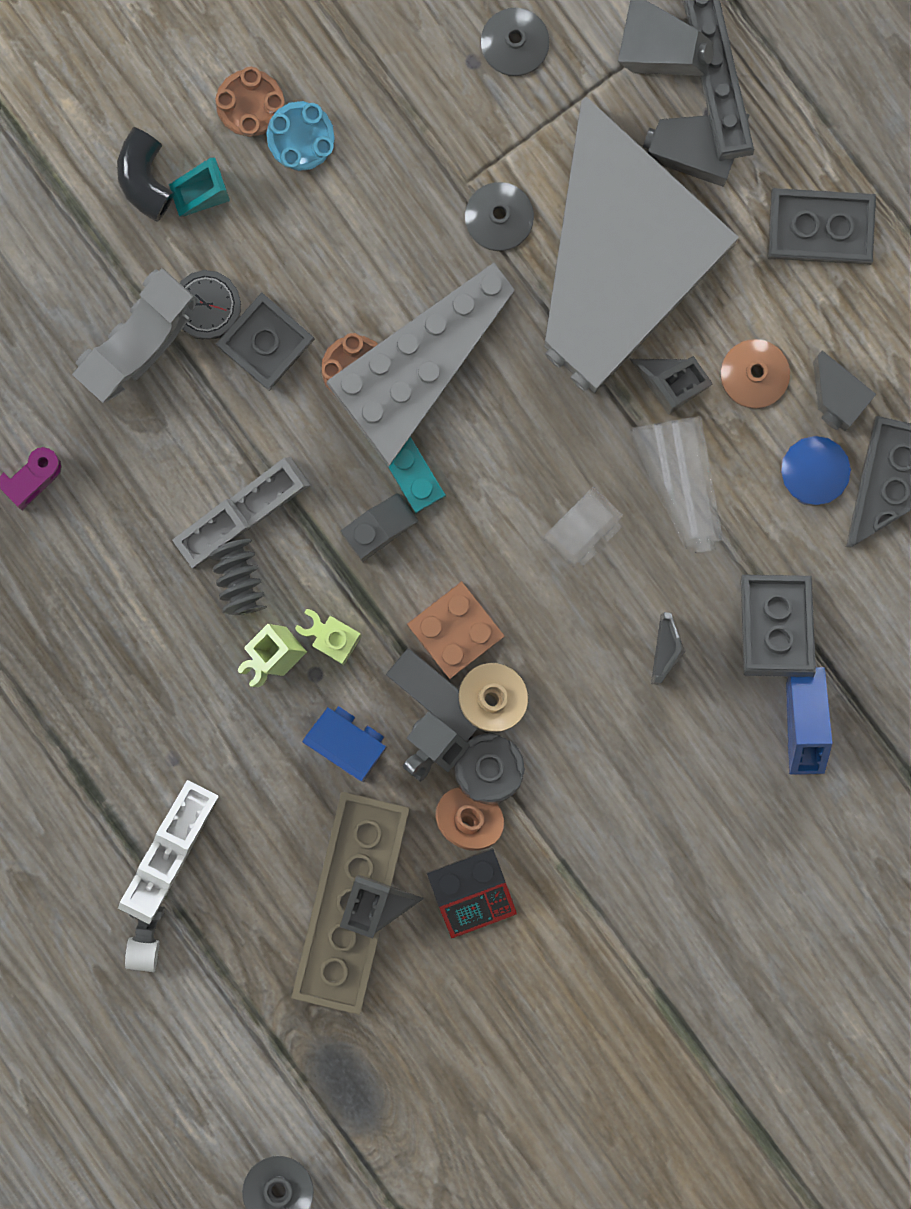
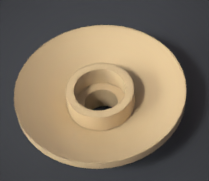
M486 663L475 667L464 677L459 689V704L466 719L475 727L488 732H501L512 728L522 719L528 705V692L524 681L513 669L498 663ZM487 695L495 697V706H490L486 703L485 697Z

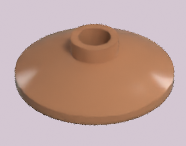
M753 339L737 344L727 353L721 366V382L725 392L734 402L747 408H764L775 403L785 393L790 380V368L785 355L778 347L764 340ZM759 366L763 370V376L760 378L753 377L751 375V368Z
M460 787L445 793L437 805L436 821L441 833L451 843L460 848L472 851L487 849L498 841L503 832L504 818L497 803L483 804L473 801L462 792Z

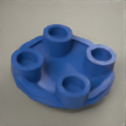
M812 436L801 439L789 448L782 459L781 473L784 485L791 495L802 504L821 505L829 503L839 497L849 483L851 468L848 456L840 445L829 438Z

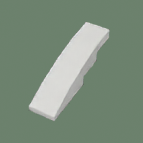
M187 780L156 833L155 839L121 899L118 909L148 924L151 923L210 815L218 795Z

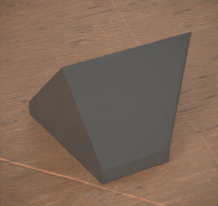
M694 356L688 359H630L668 415L713 385Z
M357 875L340 927L373 939L376 932L424 898Z

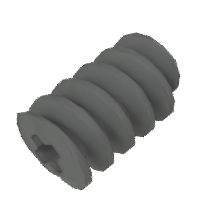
M242 539L220 545L210 553V559L221 561L213 567V572L224 575L216 580V585L228 588L219 594L220 600L230 602L222 608L224 614L244 615L267 608V606L256 605V601L265 596L264 592L253 591V587L260 584L261 579L250 578L249 575L258 569V565H249L246 562L255 556V552L244 551L243 547L252 542L251 539Z

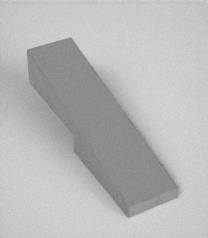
M291 457L283 458L233 497L224 500L172 541L191 568H195L208 559L210 553L217 549L218 546L232 542L311 485Z

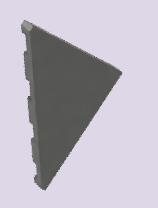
M880 416L874 418L846 547L850 548L911 510V423Z

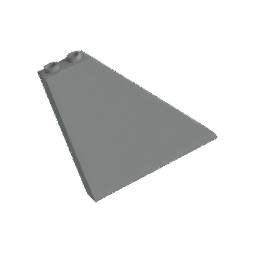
M587 97L581 101L544 347L548 350L545 355L554 365L559 368L564 365L573 373L570 378L580 389L586 391L589 388L595 394L732 249L739 237Z

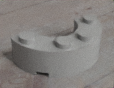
M163 268L160 271L155 269L144 280L143 286L145 288L139 294L141 298L130 309L132 315L125 324L119 323L108 335L109 340L93 350L87 349L76 361L78 368L72 375L102 403L121 394L125 390L121 385L129 378L135 381L138 380L155 363L189 320V317L185 314L186 309L190 308L193 310L195 308L196 298Z

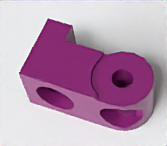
M45 447L37 448L29 455L28 463L11 479L4 472L0 475V489L23 511L58 477L62 468L61 460L51 449Z

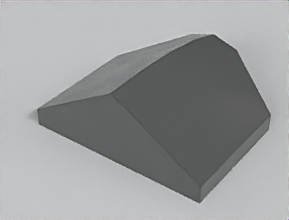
M668 612L660 615L651 684L655 685L663 682L685 653L672 614Z

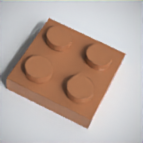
M462 581L407 623V626L449 679L453 678L505 637Z

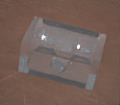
M593 486L544 535L543 540L572 568L578 562L584 567L598 553L594 546L602 538L609 542L619 532L622 526L618 522L622 519L623 515Z

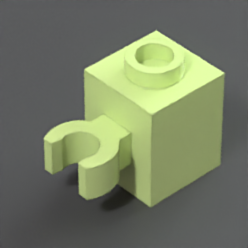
M306 609L304 613L313 618L314 624L310 629H303L297 625L295 627L296 631L302 636L310 637L314 635L317 637L312 646L340 664L345 665L362 635L332 616H329L326 623L323 624L316 612Z
M267 624L244 648L253 660L243 662L239 666L238 672L240 674H248L251 669H254L255 677L250 681L249 685L251 687H260L267 680L268 674L284 676L307 651L287 627Z

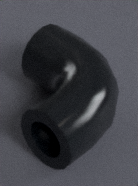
M133 127L125 139L117 159L118 183L126 199L134 207L158 222L167 211L174 196V192L159 184L151 173V165L162 144L143 130Z

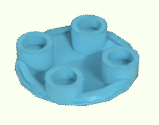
M300 101L284 105L269 120L266 132L268 148L274 158L283 166L297 171L310 170L322 164L334 148L333 125L327 114L315 103Z

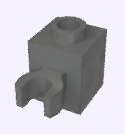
M428 711L423 718L414 724L412 732L407 736V739L418 747L419 750L405 761L403 768L421 782L428 775L434 762L449 772L470 745Z

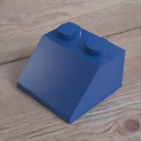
M338 706L335 711L327 707L302 742L359 781L364 782L387 748L381 743L384 736L368 725L363 731L352 724L356 717Z

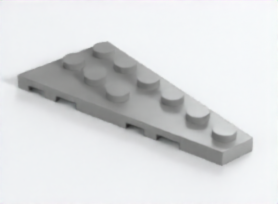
M492 263L327 380L326 384L388 467L513 294L514 288L495 263Z

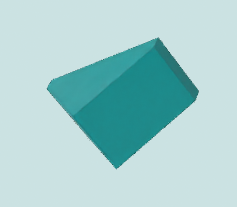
M215 157L207 159L168 184L170 190L174 192L173 200L179 217L230 201Z

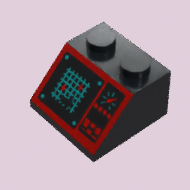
M493 848L427 872L451 939L517 915Z

